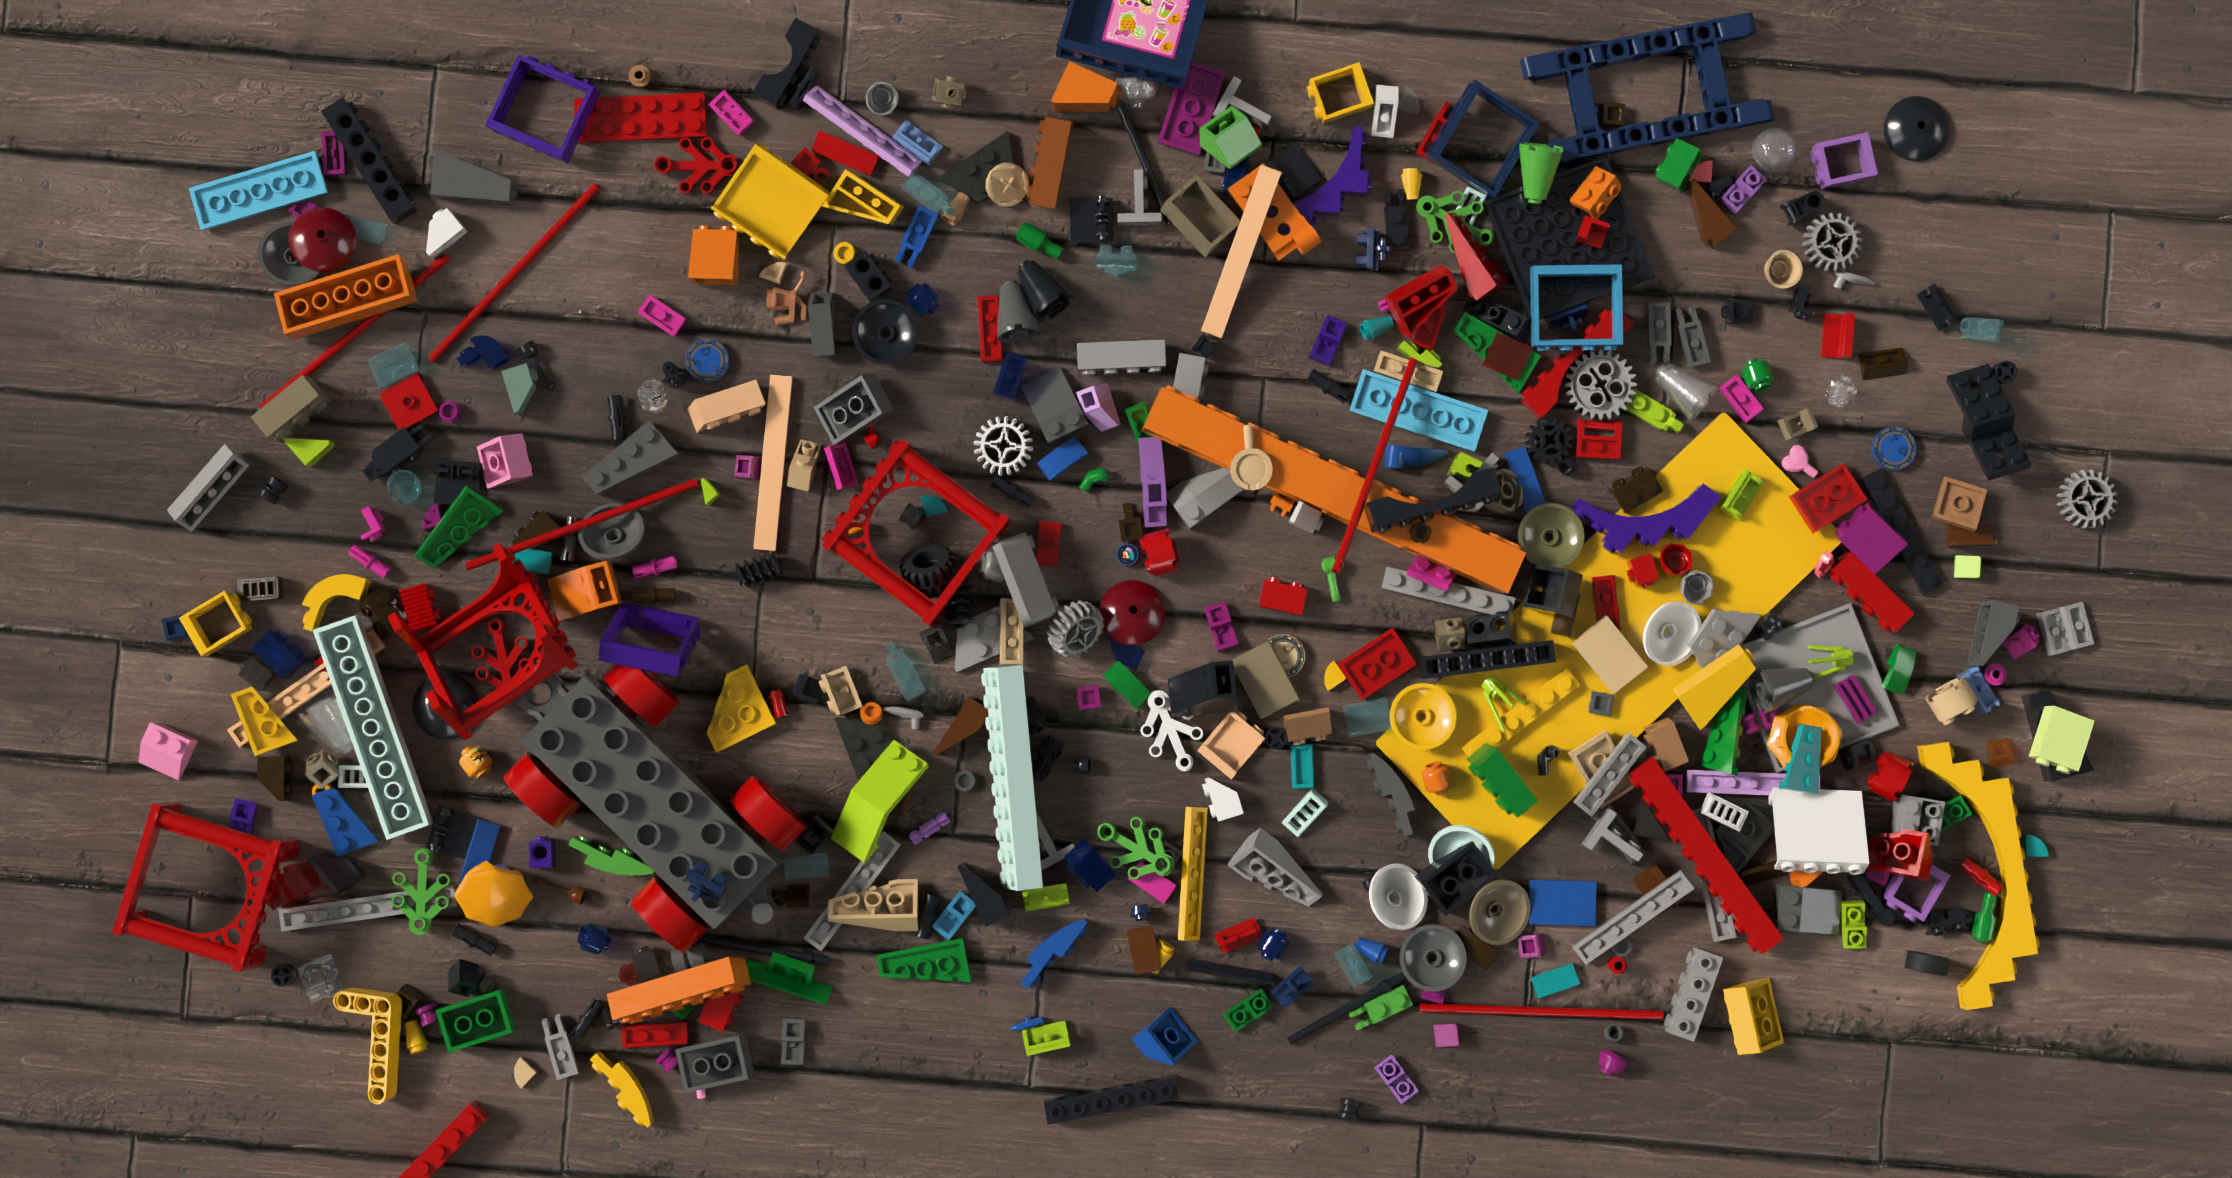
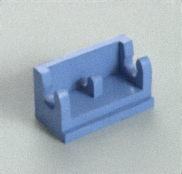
M906 120L893 135V140L928 166L931 165L943 148L940 143Z
M1975 666L1958 674L1957 677L1960 680L1964 676L1977 696L1978 701L1975 707L1979 714L1988 713L1991 711V708L1999 706L2001 703L1984 679L1980 667Z

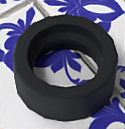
M1908 950L1905 968L1947 976L1950 959Z

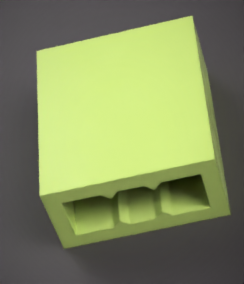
M2045 706L2029 757L2036 759V763L2047 767L2053 765L2056 767V771L2069 774L2070 771H2079L2094 720L2057 706Z

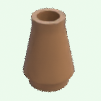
M959 192L942 210L941 218L948 224L956 226L957 223L961 222L970 198L966 194Z

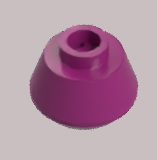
M1607 1049L1600 1051L1598 1063L1602 1066L1600 1071L1612 1077L1614 1073L1619 1075L1627 1068V1060Z

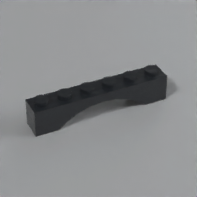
M1494 467L1472 473L1458 491L1444 499L1422 504L1403 502L1388 496L1367 502L1364 510L1371 532L1379 531V534L1391 531V527L1400 525V528L1412 525L1413 521L1421 519V522H1426L1433 519L1434 515L1442 513V516L1453 514L1455 509L1463 508V510H1469L1476 507L1477 503H1493L1497 501L1502 491Z

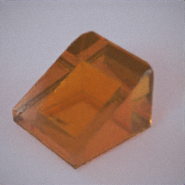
M2008 738L1986 741L1990 768L2012 764L2014 754Z

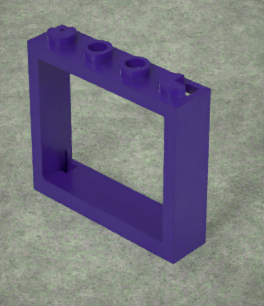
M518 55L485 126L497 134L568 164L601 92L595 88L596 84L587 79H584L583 82L576 79V75L565 71L563 74L557 71V67L546 63L545 66L539 64V60L533 56L525 58ZM529 69L586 93L561 149L503 124Z
M622 602L600 641L598 661L678 676L681 669H685L687 659H690L692 649L696 647L697 639H700L702 632L701 627H699L700 618ZM627 626L684 637L677 654L619 642Z

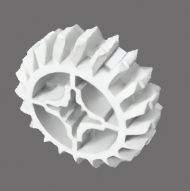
M1007 416L1004 418V423H1001L1000 418L996 417L997 424L993 425L991 420H988L990 428L987 429L982 425L981 429L985 433L977 432L976 436L981 438V441H974V445L980 446L979 449L974 450V453H982V456L977 458L978 462L986 460L982 467L986 469L991 465L990 473L992 474L998 468L999 476H1002L1003 469H1006L1007 475H1011L1010 468L1014 467L1016 472H1019L1017 467L1019 463L1023 467L1026 466L1022 459H1031V456L1026 454V451H1033V447L1026 446V444L1033 442L1032 438L1025 439L1030 434L1029 430L1021 432L1024 424L1021 423L1016 427L1017 419L1015 418L1011 424H1008L1009 418ZM1002 429L998 440L987 441L991 433ZM1009 429L1020 437L1022 445L1009 441ZM1005 435L1006 444H1009L1010 447L1005 448L1002 457L1001 449L997 448V445L1002 444ZM985 448H991L998 452V463L988 457ZM1021 451L1015 460L1005 464L1008 453Z

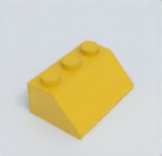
M1770 978L1741 983L1723 989L1738 1055L1761 1053L1784 1043Z

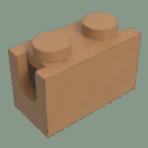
M1667 717L1644 727L1646 735H1643V738L1648 748L1651 747L1654 753L1651 757H1654L1664 772L1689 762L1675 724L1671 719Z

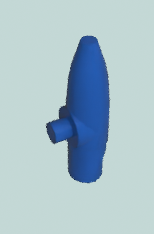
M1028 1015L1025 1016L1026 1020L1015 1024L1010 1029L1011 1031L1030 1029L1044 1024L1042 1016L1030 1019Z

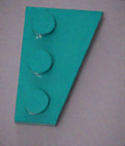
M1798 725L1791 748L1793 754L1790 763L1786 764L1785 771L1787 773L1785 780L1781 781L1779 789L1809 794L1819 793L1822 727Z

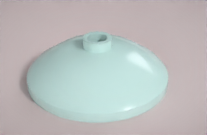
M1453 825L1440 830L1433 837L1428 850V858L1431 864L1473 841L1493 868L1495 853L1491 842L1483 833L1469 826Z

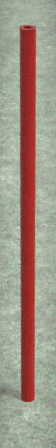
M595 183L428 356L433 363L446 352L600 190Z
M446 253L412 280L414 289L451 260ZM386 312L366 317L258 407L261 409L300 376H310Z
M1414 358L1409 359L1334 562L1332 568L1334 573L1340 574L1415 371L1418 361Z
M697 480L687 481L509 546L514 554L697 488L699 487ZM495 552L465 562V565L469 571L497 561L498 558Z
M1419 1004V1012L1656 1020H1663L1664 1018L1663 1011Z

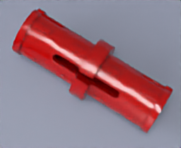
M1970 857L1959 867L1969 874L1977 885H1982L1994 897L2004 887L1988 874L1989 871L1987 869H1982Z

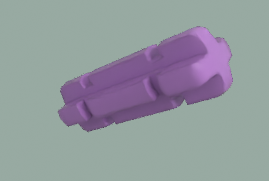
M942 812L936 816L937 819L933 818L920 826V830L911 832L909 837L912 842L918 844L923 841V837L927 838L940 830V826L944 827L949 824L950 819L947 814Z

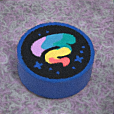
M1132 544L1121 545L1116 553L1117 560L1124 566L1133 565L1138 559L1137 548Z

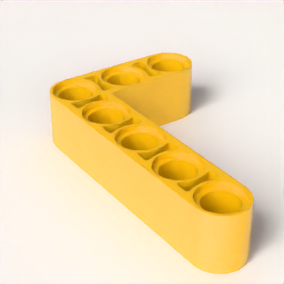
M355 987L336 993L333 998V1004L338 1010L372 1015L368 1097L374 1104L384 1103L394 1098L397 1092L402 1000L395 993Z

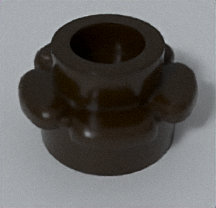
M1421 521L1412 525L1409 530L1412 541L1415 543H1426L1431 535L1430 526Z

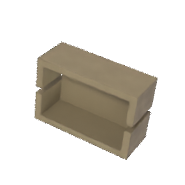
M1197 174L1183 185L1181 190L1179 189L1167 199L1160 210L1205 258L1221 242L1223 243L1232 235L1240 223V220Z
M302 375L253 414L251 418L266 437L279 442L281 440L285 441V438H290L293 435L292 431L298 426L306 425L310 421L309 417L315 412L320 413L323 411L330 399L315 380Z

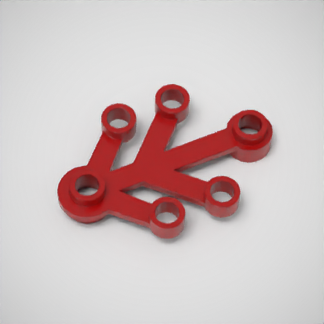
M687 137L680 139L679 147L683 151L688 152L696 161H670L666 156H659L654 161L655 170L662 175L670 173L671 170H696L686 181H682L679 184V190L684 195L690 194L693 186L709 170H717L709 180L703 181L700 186L704 194L710 195L714 192L715 186L725 176H734L740 167L738 158L731 154L724 155L715 146L714 141L710 137H705L701 140V147L705 151H710L718 161H708ZM689 141L690 145L687 148H683L682 143ZM706 141H711L709 148L704 147ZM728 162L733 163L732 169H726ZM662 163L668 164V167L665 170H662L660 168V165ZM684 184L690 186L688 191L682 190ZM706 184L711 185V189L709 191L704 190V186Z
M495 617L489 620L487 628L494 636L498 659L486 652L483 646L479 645L472 648L471 654L474 658L482 659L501 672L502 681L491 675L486 667H479L475 672L477 679L485 680L494 687L499 688L511 680L510 669L522 651L528 648L529 641L525 637L516 638L514 642L515 647L507 657L503 638L507 625L502 618ZM493 623H499L500 627L498 630L493 629ZM521 639L525 641V646L522 648L518 645ZM477 648H480L482 650V654L480 656H477L475 654V650ZM528 658L520 660L519 669L513 678L523 669L522 664L524 661H529ZM484 669L486 676L481 678L479 672Z

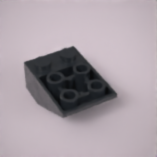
M1233 660L1210 662L1168 679L1171 717L1237 712Z

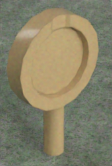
M1252 425L1243 426L1245 450L1240 451L1234 456L1230 465V474L1238 487L1254 491L1261 489L1269 482L1272 477L1273 466L1271 459L1266 453L1259 449H1254Z

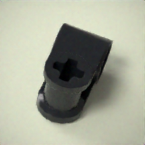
M1812 191L1781 205L1780 209L1784 210L1789 220L1788 225L1791 226L1820 210L1825 203V198L1822 193ZM1808 198H1815L1818 206L1811 207L1808 204Z

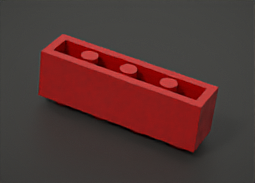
M1851 551L1846 552L1828 571L1832 575L1830 577L1831 580L1838 586L1842 585L1847 590L1846 594L1853 601L1856 602L1858 600L1863 605L1862 610L1868 616H1874L1879 621L1878 626L1886 633L1888 631L1890 633L1897 632L1915 614Z

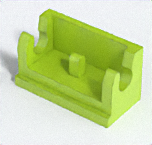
M1460 452L1456 455L1447 476L1451 475L1460 480L1467 481L1472 474L1469 472L1476 471L1483 462Z
M1747 469L1742 470L1718 508L1740 521L1756 493L1763 485V480Z
M1066 882L1043 886V888L1022 890L1026 912L1070 904Z
M1065 1020L1022 1030L1027 1056L1071 1045Z

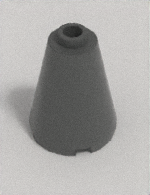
M1007 281L1000 287L997 323L998 341L1003 344H1016L1015 340L1022 339L1023 343L1034 340L1040 335V327L1023 287L1016 281Z
M1807 668L1758 669L1750 675L1749 682L1753 681L1754 688H1751L1750 691L1758 709L1765 710L1764 713H1769L1812 689L1815 678L1813 673Z

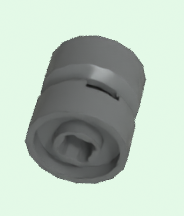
M702 942L693 944L686 953H682L677 949L671 951L675 973L709 963Z

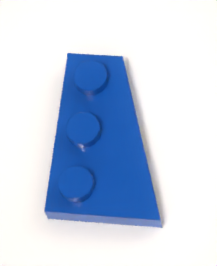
M335 787L312 795L336 856L380 840L366 826L367 824L364 820L360 819L353 811L352 806Z

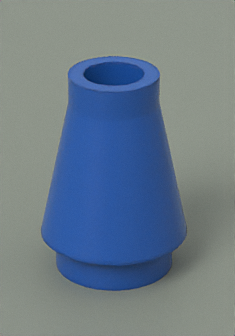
M1359 937L1354 949L1361 952L1375 964L1376 962L1382 964L1389 950L1388 947L1384 946V943Z

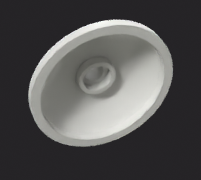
M1673 601L1660 606L1653 612L1645 625L1643 633L1644 649L1652 661L1663 666H1674L1684 662L1692 655L1688 644L1702 625L1697 611L1684 602Z
M1397 863L1382 867L1374 875L1369 888V899L1374 914L1381 923L1394 930H1406L1416 926L1424 917L1427 909V893L1414 877L1418 873L1409 866Z

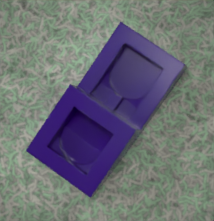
M1327 315L1309 355V359L1329 367L1347 323Z
M235 798L229 817L231 821L229 828L252 834L258 804Z

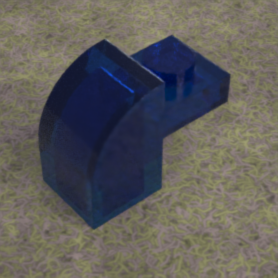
M485 335L471 338L470 340L474 347L465 348L460 352L461 356L456 358L464 368L483 358L488 367L493 371L512 359L500 342Z

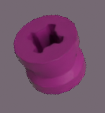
M1755 712L1741 717L1742 736L1761 729L1760 724H1757L1755 720Z
M435 1001L415 1011L416 1015L421 1018L422 1027L438 1020L435 1011L437 1006Z
M672 1046L666 1049L655 1061L664 1067V1071L667 1074L678 1064L677 1056Z

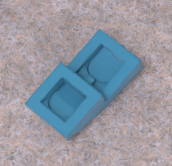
M959 891L931 928L949 941L975 908L973 900Z

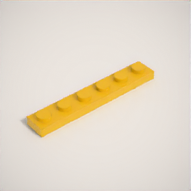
M1564 668L1524 699L1525 705L1518 703L1500 717L1506 729L1504 733L1501 731L1497 721H1495L1460 748L1467 757L1471 756L1486 742L1497 749L1579 687V683L1569 670Z
M1186 807L1178 940L1200 941L1208 808Z

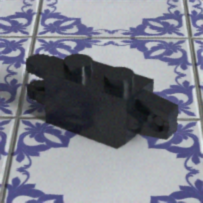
M425 422L417 425L411 431L403 427L372 450L371 457L373 460L362 470L369 481H374L384 475L390 476L392 474L395 476L404 469L403 466L409 461L412 463L421 457L420 453L425 450L424 447L436 438L431 433L420 441L416 439V436L427 428Z

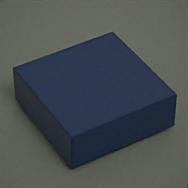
M183 615L162 619L166 641L189 637L179 619Z

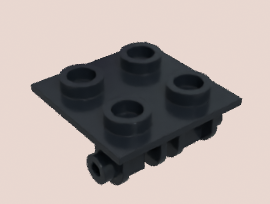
M1296 145L1266 164V166L1282 172L1278 184L1290 201H1293L1321 180Z
M1097 196V198L1069 199L1071 243L1114 241L1113 198Z
M437 459V465H434L433 473L436 474L434 503L452 505L466 485L479 493L481 463Z
M439 805L425 848L465 859L477 820L481 818Z

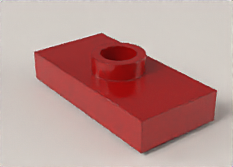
M1039 522L1036 555L1038 565L1058 567L1062 523Z

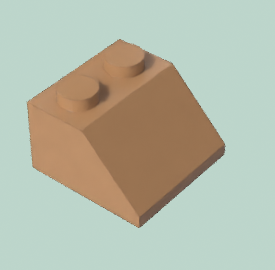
M1329 707L1283 716L1287 742L1293 741V745L1306 743V738L1314 737L1315 741L1328 739V734H1332Z

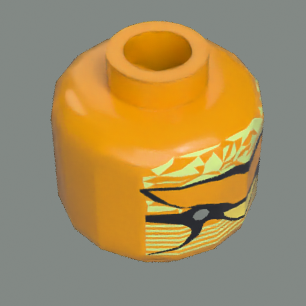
M470 745L461 752L463 756L460 758L459 764L470 778L476 777L480 779L492 770L491 765L493 761L482 746L473 747Z

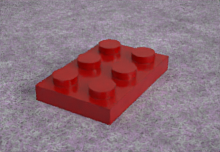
M1844 463L1789 496L1812 534L1868 500Z
M1393 628L1337 663L1361 701L1417 665Z

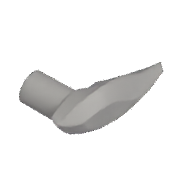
M1845 271L1835 272V275L1838 277L1833 287L1839 290L1842 289L1845 281L1875 285V282L1863 276Z
M883 707L882 710L885 712L899 715L903 718H911L912 729H920V718L924 716L921 712L904 707Z

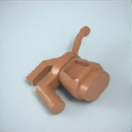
M801 271V280L794 290L788 291L777 287L767 289L766 309H772V311L789 309V315L775 318L776 326L794 323L796 303L801 307V320H806V305L796 294L805 281V271Z

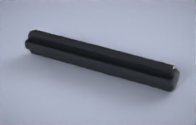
M1188 958L1186 962V969L1190 971L1271 985L1273 980V974L1270 972Z

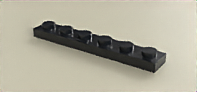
M1883 468L1862 477L1861 480L1879 515L1906 539L1908 545L1899 553L1921 595H1925L1942 586L1943 583Z

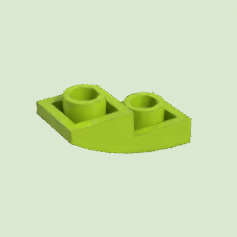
M1404 340L1397 348L1402 355L1408 359H1416L1417 363L1439 369L1442 365L1439 362L1441 358L1434 351L1431 350L1429 352L1426 349L1419 355L1417 353L1419 349L1412 342L1407 343Z
M1841 901V928L1844 949L1866 948L1867 927L1865 925L1864 901Z

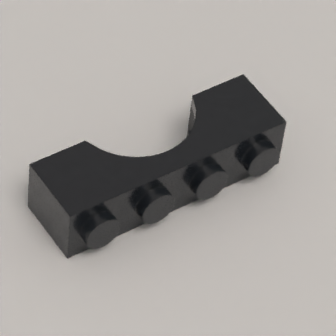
M796 17L785 35L787 42L792 48L790 63L783 71L777 74H763L752 92L755 98L778 110L780 105H785L789 97L787 94L789 89L795 87L794 85L800 77L798 74L801 68H806L810 61L809 54L812 49H817L821 41L818 29Z

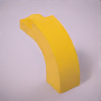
M340 574L328 577L317 583L308 592L302 605L310 607V610L305 613L303 623L305 624L303 629L309 631L318 629L327 605L337 597L348 596L362 600L363 597L367 596L372 580L355 575Z

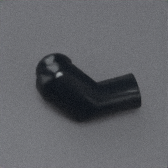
M1729 174L1710 182L1706 193L1714 202H1718L1721 199L1722 188L1733 185L1731 175Z

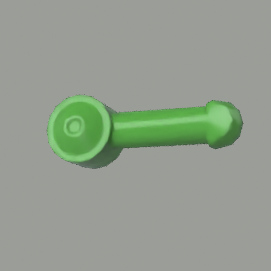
M1334 556L1323 558L1321 566L1328 577L1332 602L1338 603L1341 601L1336 573L1332 571L1336 558Z

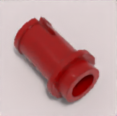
M783 689L770 692L769 699L771 698L775 718L789 715L784 698L786 693H783Z
M1619 956L1611 957V960L1607 962L1608 968L1614 974H1622L1627 968L1625 959ZM1617 961L1619 962V968L1614 967Z

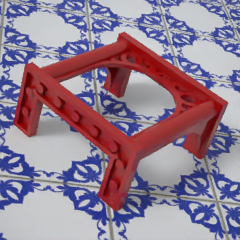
M901 439L899 442L896 440L889 448L890 455L887 459L882 458L875 469L878 471L873 477L869 476L862 484L864 489L860 495L855 494L848 503L851 506L846 513L841 512L835 520L837 525L833 531L829 529L821 539L824 542L821 546L834 555L840 556L923 618L922 621L933 628L945 613L944 607L995 539L999 540L1012 522L1006 515L997 513L914 451L908 442ZM897 467H901L905 471V480L902 483H898L894 479V470ZM910 470L914 472L913 476L919 477L916 481L910 480ZM889 475L892 484L889 488H884L883 483H887V476ZM917 486L930 489L988 530L982 541L936 602L932 601L884 565L876 556L870 542L869 524L876 506L885 496L900 488ZM871 498H876L875 504L870 502ZM863 514L865 516L863 523L854 522V520L861 518L859 515ZM859 527L863 529L864 534L861 538L852 539L848 536V531L851 528ZM865 542L866 548L863 551L860 546L857 548L854 545Z
M500 542L492 547L499 560V571L491 587L478 599L421 637L397 613L394 612L388 616L394 632L417 653L435 691L432 689L425 694L432 710L465 741L473 736L470 729L563 667L567 666L570 670H573L578 666L574 659L577 654L570 645H567L566 642L569 640L566 634L558 628L560 622L554 614L551 615L552 607L546 599L543 600L544 592L538 584L535 585L534 583L537 580L531 570L526 571V567L520 559L515 560L516 556L509 547L505 549ZM521 595H525L524 602L519 607H516L517 599ZM529 606L531 610L526 611V608ZM514 612L527 617L535 631V646L528 663L514 678L461 712L433 653L480 621L494 614Z
M175 802L153 803L112 934L119 936L129 934L232 965V970L238 972L260 967V964L263 965L267 956V952H265L266 945L259 944L261 938L259 930L267 919L266 907L268 903H271L274 896L272 888L274 882H277L280 877V863L293 861V858L297 857L300 846H298L299 840L291 837L274 840L258 837L179 813L182 804ZM160 829L222 847L239 861L246 876L247 894L240 913L230 924L214 932L196 933L146 918L148 910L136 908ZM243 852L247 855L253 853L247 860L243 859ZM260 859L264 862V866L259 872L250 871L249 866L254 860ZM261 876L257 881L259 883L258 886H255L253 884L254 877ZM250 899L253 900L252 906L248 904ZM242 919H245L247 921L246 923H244L245 929H243L240 926V921ZM232 928L240 933L241 940L238 944H234L229 938V931ZM218 935H223L225 944H222V941H216Z

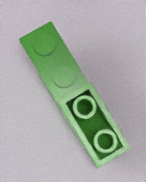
M583 835L572 837L569 846L587 854L588 856L584 863L596 869L629 876L655 873L643 860L635 857V852L628 848L616 849L612 855L610 854V849L602 845L599 847L592 845V840Z

